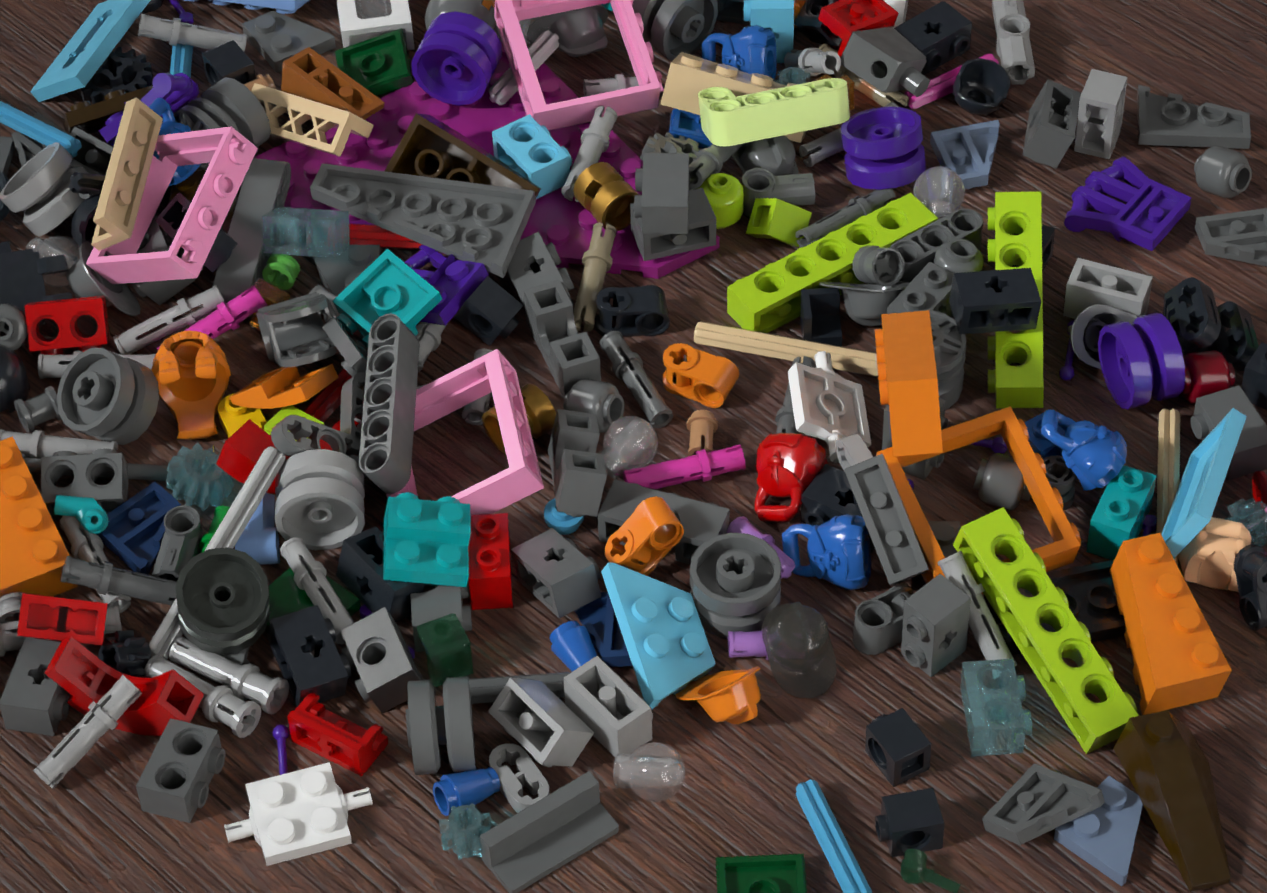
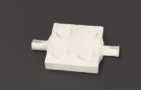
M820 351L814 356L816 368L795 362L788 370L795 426L798 432L825 440L829 446L830 460L840 463L835 445L837 439L857 433L862 437L867 447L871 445L861 384L846 380L835 373L832 369L831 354L829 352L826 354V351Z
M330 762L245 784L250 803L249 819L225 824L224 828L228 843L254 836L256 842L262 848L266 866L352 844L347 824L348 811L373 805L369 787L343 794L341 788L335 782Z

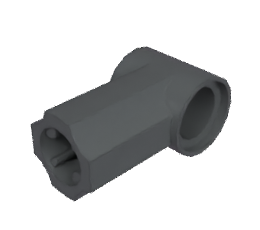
M762 168L746 171L742 176L744 193L743 213L746 216H751L755 198H777L795 206L815 204V182L812 173L774 176L771 172Z
M187 505L170 509L164 517L165 533L152 576L178 581L184 566L192 557L201 552L199 543L204 535L201 518L196 509Z

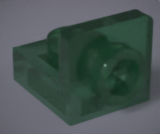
M451 613L417 626V634L426 650L428 675L435 687L443 685L447 678L465 677L474 673L471 642L456 614Z

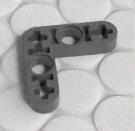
M366 372L355 374L342 386L340 431L298 415H289L272 428L271 439L277 450L290 457L306 450L321 449L319 440H324L331 446L332 451L341 452L359 464L361 432L357 429L354 418L362 421Z

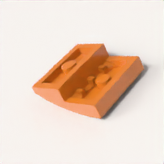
M333 364L300 376L296 366L280 367L262 374L229 398L233 405L255 409L281 408L309 400L339 377Z

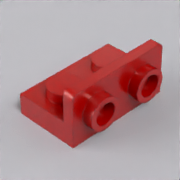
M840 0L822 7L818 20L826 25L832 33L842 39L837 53L841 58L853 32L894 27L899 13L883 0Z

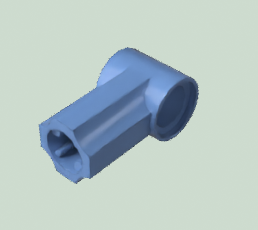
M267 492L235 545V550L245 552L259 562L260 565L279 564L280 562L279 536L275 523V496Z

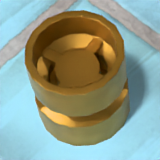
M599 162L586 168L578 176L574 184L573 192L575 198L592 214L598 223H603L605 230L607 224L614 226L617 231L628 227L631 224L630 204L634 203L635 195L639 194L624 181V178L609 163Z
M527 384L521 388L531 435L537 439L553 428L556 411L549 398L541 389L533 384ZM494 406L483 413L482 422L492 443L506 455Z

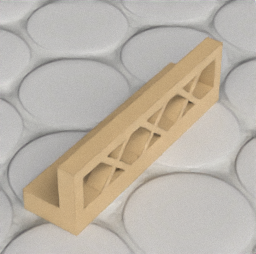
M254 83L251 90L258 101L265 105L271 135L341 157L350 133L369 138L374 126L351 112ZM283 113H288L290 121L279 127L277 118ZM311 120L314 128L303 135L301 125ZM331 128H337L330 145L327 143L325 132Z
M137 97L127 101L125 104L93 222L97 225L91 245L98 251L131 238L163 121L162 117Z

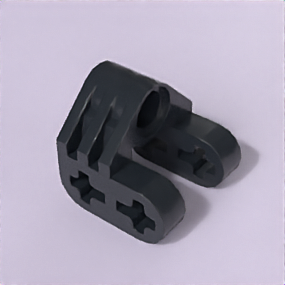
M1194 277L1183 280L1164 294L1163 316L1169 320L1173 327L1183 356L1189 353L1216 350L1224 355L1227 362L1232 363L1235 370H1245V366L1259 347L1249 311L1232 301H1227L1217 307L1211 287Z

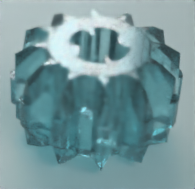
M198 442L192 447V450L182 446L177 456H173L170 459L167 467L166 488L173 490V497L176 500L184 499L186 501L185 504L190 507L193 504L198 505L203 512L209 507V504L214 507L220 506L224 498H228V495L231 494L234 483L233 477L216 465L219 455L215 453L214 445L208 450L202 449Z

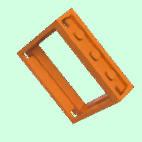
M1010 406L942 429L943 453L1001 434L1014 462L1023 475L1024 482L1054 541L1051 544L1036 548L1032 552L1038 553L1043 559L1046 572L1073 563L1081 546L1080 533L1073 522L1069 523L1063 511L1064 505L1061 494L1057 488L1051 487L1046 477V467L1043 458L1039 453H1034L1028 441L1029 433L1022 419H1017L1012 407ZM890 447L878 451L876 456L880 454L885 456L930 571L922 574L927 584L939 574L944 576L937 562L944 559L945 556L902 467L943 453L893 457V448ZM1009 558L1002 560L1007 563L1011 562Z

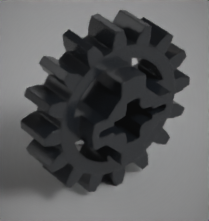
M117 47L115 52L112 51L87 85L77 89V93L82 95L83 101L89 100L92 104L105 101L104 96L116 90L125 89L126 93L153 86L151 63L146 61L144 54L136 56L135 49L122 53V48Z

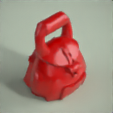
M771 433L759 444L757 463L755 465L758 473L757 485L759 489L755 497L754 510L760 521L789 522L798 513L802 504L801 495L823 466L828 464L826 451L817 443L816 439L804 436L801 433ZM769 496L791 497V504L789 506L765 505Z

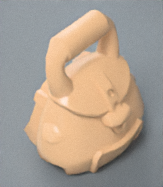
M1211 517L1210 522L1178 554L1184 579L1210 588L1239 592L1234 571V560L1241 549L1251 544L1249 530L1240 522Z

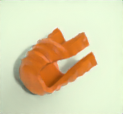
M190 330L178 332L163 341L152 362L151 370L158 381L159 398L170 409L177 420V439L194 440L211 437L218 434L215 415L228 387L229 377L231 376L225 353L209 335Z

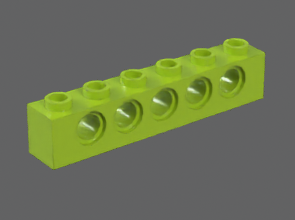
M1041 191L995 192V207H988V230H995V239H988V262H995V270L1031 268L1042 302L1036 329L1020 330L1021 332L1018 333L1001 331L995 332V336H988V360H996V370H988V393H996V408H1007L1010 406L1012 408H1043ZM1011 363H1020V364H1022V365H1019V366H1011V365H1009V364H1011Z
M911 192L897 200L890 201L870 214L859 217L856 221L828 233L825 237L801 247L794 253L776 262L769 263L757 272L738 279L733 284L727 286V313L742 329L769 333L800 316L801 289L834 288L820 285V282L863 284L864 282L860 281L853 271V259L860 248L868 245L890 248L896 241L937 221L938 217Z
M1002 507L961 526L953 543L954 548L957 552L962 551V555L977 584H982L985 590L983 593L1084 752L1088 754L1118 739L1129 718L1139 716L1136 704L1130 694L1123 692L1114 678V672L1109 661L1098 654L1091 643V636L1087 627L1082 622L1076 620L1069 609L1065 593L1061 588L1055 587L1046 573L1043 559L1038 553H1033L1024 539V533L1018 521L1010 518L1005 508ZM996 555H1004L1008 557L1011 562H1003L1000 559H998ZM1018 589L1028 590L1033 597L1022 595ZM1040 623L1051 625L1056 632L1045 630ZM1062 658L1072 659L1077 663L1078 667L1067 665ZM1085 693L1096 695L1101 703L1090 701Z

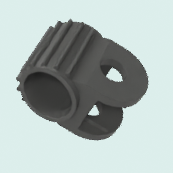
M315 292L258 309L256 315L269 362L277 363L280 367H295L323 360L339 352L322 328L324 323L321 317V310L325 322L332 316L337 319L333 306L325 295H319V293Z

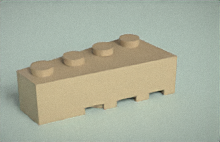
M681 52L670 63L661 105L700 115L698 93L704 89L725 87L731 90L735 97L787 86L774 82L773 78L763 74H749L730 65L718 64ZM787 83V86L797 85L795 83ZM806 131L784 136L791 141L801 143Z

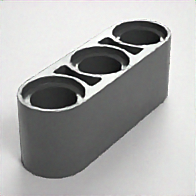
M968 208L956 210L892 244L890 248L898 250L905 262V270L899 281L910 283L929 262L934 263L936 250L942 244L951 240H968L977 249L981 250L983 217L980 213Z

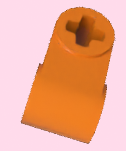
M673 344L663 354V363L666 371L663 373L662 383L666 391L700 402L706 407L719 408L722 406L740 375L739 369L731 360L695 349L688 344ZM684 355L687 357L686 362L684 361ZM674 377H676V384L673 382Z
M657 496L647 498L636 507L623 525L609 537L605 546L606 559L610 563L624 565L628 569L648 576L672 547L680 542L684 534L683 525L663 498Z

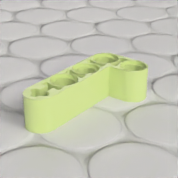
M840 78L822 79L735 97L731 90L725 87H711L698 93L702 131L711 143L716 146H733L841 124L850 119L847 81Z

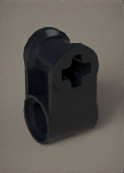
M658 286L608 287L597 294L596 305L600 311L595 318V329L601 336L611 331L621 332L622 337L657 336L664 333L670 326L665 293ZM610 298H613V307H611ZM613 318L616 322V326L614 328L612 327Z
M1248 545L1236 555L1234 571L1240 597L1239 607L1241 614L1252 630L1257 631L1267 627V552L1260 546Z

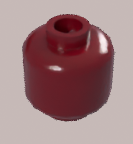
M1212 350L1189 353L1183 356L1185 385L1180 395H1183L1184 399L1188 402L1195 404L1196 398L1228 389L1234 384V367L1232 363L1227 362L1224 355L1220 352Z

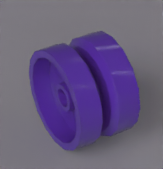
M462 12L442 13L432 20L412 59V74L418 85L431 97L443 103L458 106L472 104L482 98L502 57V43L496 32L483 20Z
M902 107L872 108L854 114L841 125L843 149L847 152L845 154L846 175L853 185L864 189L877 190L897 188L914 182L925 173L924 146L921 144L923 141L921 116L915 111Z
M1152 313L1137 317L1132 325L1129 322L1121 321L1106 325L1101 329L1098 350L1102 373L1110 394L1122 409L1128 410L1146 405L1151 397L1154 400L1162 401L1177 397L1183 392L1185 364L1182 349L1173 327L1165 316L1161 313Z

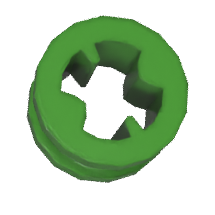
M274 253L269 257L262 276L271 287L279 290H288L294 285L295 278L300 272V265L292 256L284 253Z

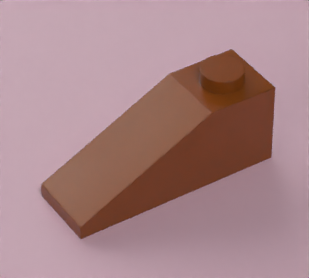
M310 47L285 60L282 64L281 91L351 112L364 120L384 108L385 102Z

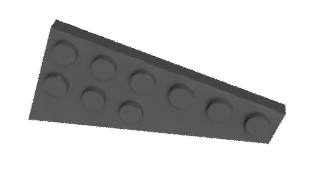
M323 163L310 187L312 199L444 254H453L456 259L483 263L488 272L502 278L506 274L536 203L535 191Z

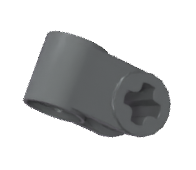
M907 583L897 584L888 591L870 600L863 601L857 606L852 638L855 648L861 653L877 655L902 642L904 601L914 594L913 589Z

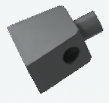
M892 26L853 32L840 58L842 66L885 93L908 90L914 96L919 97L926 91L930 80L921 73L926 63V56Z

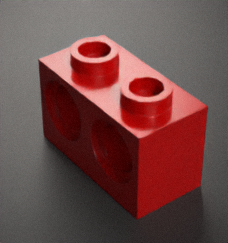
M104 295L30 302L24 305L30 352L40 351V354L63 355V348L78 347L79 351L84 352L90 348H102V344L110 342L106 297ZM90 315L95 318L98 324L95 334L85 335L79 331L77 321L80 316ZM52 319L57 323L59 334L56 338L47 339L40 334L39 324L41 320Z
M508 513L471 515V536L468 545L472 610L513 608Z
M22 593L17 636L62 641L71 636L79 643L102 646L108 603Z

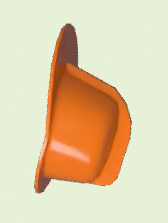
M760 667L709 674L697 681L690 682L685 689L675 695L679 700H697L715 722L727 721L731 724H740L752 720L758 715L756 704L760 701L761 694L755 673L760 670Z

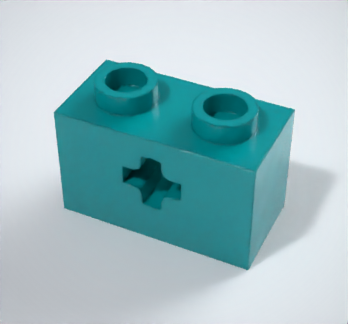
M1123 465L1119 474L1107 484L1090 520L1086 552L1114 560L1123 541L1138 538L1143 521L1152 508L1156 475Z

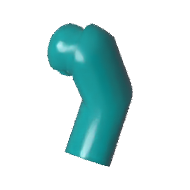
M56 495L55 515L75 517L89 533H101L107 528L108 516L94 498Z

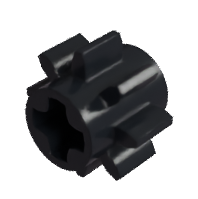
M133 630L116 631L115 637L104 639L105 643L101 646L98 655L100 660L113 669L130 676L139 677L146 675L144 669L151 659V650L144 637L134 638Z

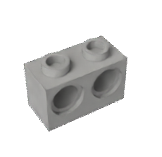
M1091 69L1079 101L1075 152L1110 160L1121 132L1128 77Z

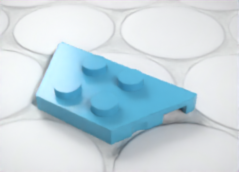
M607 563L601 573L643 699L653 709L664 698L672 693L674 695L685 689L691 681H697L707 675L716 663L691 593L616 563Z

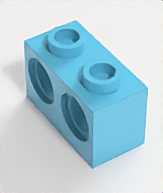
M530 114L492 131L494 157L540 187L541 190L536 199L565 185L570 173V166H572L571 155L564 146H559L551 137L548 129L544 125L540 126Z

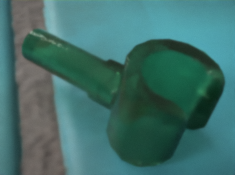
M907 849L905 851L900 871L901 877L908 884H919L924 880L952 893L958 892L961 884L935 873L934 870L926 868L927 855L923 851L918 849Z

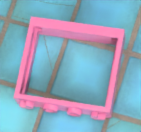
M495 0L494 18L526 116L530 114L540 126L544 125L548 130L591 122L594 111L599 106H604L602 117L607 107L612 108L617 113V116L658 108L660 93L664 92L661 83L662 75L660 71L655 72L652 64L654 62L653 49L650 42H645L643 39V21L640 13H634L632 7L633 0ZM610 3L639 86L546 105L519 21Z
M232 126L159 135L155 150L160 158L159 160L155 156L152 158L131 238L101 251L93 248L86 265L111 284L198 278L258 148ZM210 163L169 251L136 254L177 167ZM180 247L185 250L182 258L177 256Z
M498 349L434 380L416 391L414 431L492 392L509 468L451 496L458 499L462 504H470L471 515L493 514L544 488L517 372ZM412 465L410 479L406 486L394 494H386L387 498L388 496L397 497L405 492L418 496Z

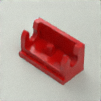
M313 692L308 694L299 706L287 716L292 742L362 777L388 745V737L381 734L383 727L374 724L367 730L325 709V705L318 702L319 695Z

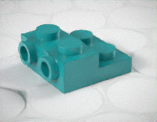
M386 249L332 302L340 314L337 320L342 324V327L351 335L358 330L365 336L362 342L368 347L370 328L379 317L390 313L397 315L416 336L419 332L415 325L443 299L438 290L389 249Z
M409 492L401 493L397 497L388 496L384 516L383 580L467 587L469 578L468 545L471 536L470 504H462L458 499L451 496L442 497L437 501L420 500L417 495Z

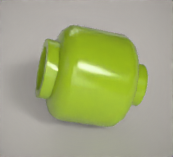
M725 173L712 174L699 188H703L716 216V228L722 229L735 224L740 220L744 212L743 186L732 175Z

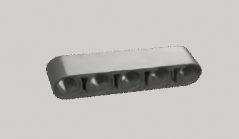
M253 158L244 177L228 234L238 244L232 250L230 258L225 263L219 265L213 286H218L226 303L253 285L260 293L263 282L262 272L271 254L290 186L291 167L289 162Z
M392 313L385 314L374 321L369 332L359 451V468L386 494H394L403 489L411 475L420 348L417 337L397 315Z

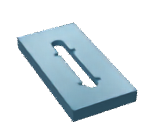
M107 0L99 3L30 91L37 101L41 102L85 87L150 0Z
M1234 408L1190 454L1161 534L1174 559L1211 520L1247 417Z

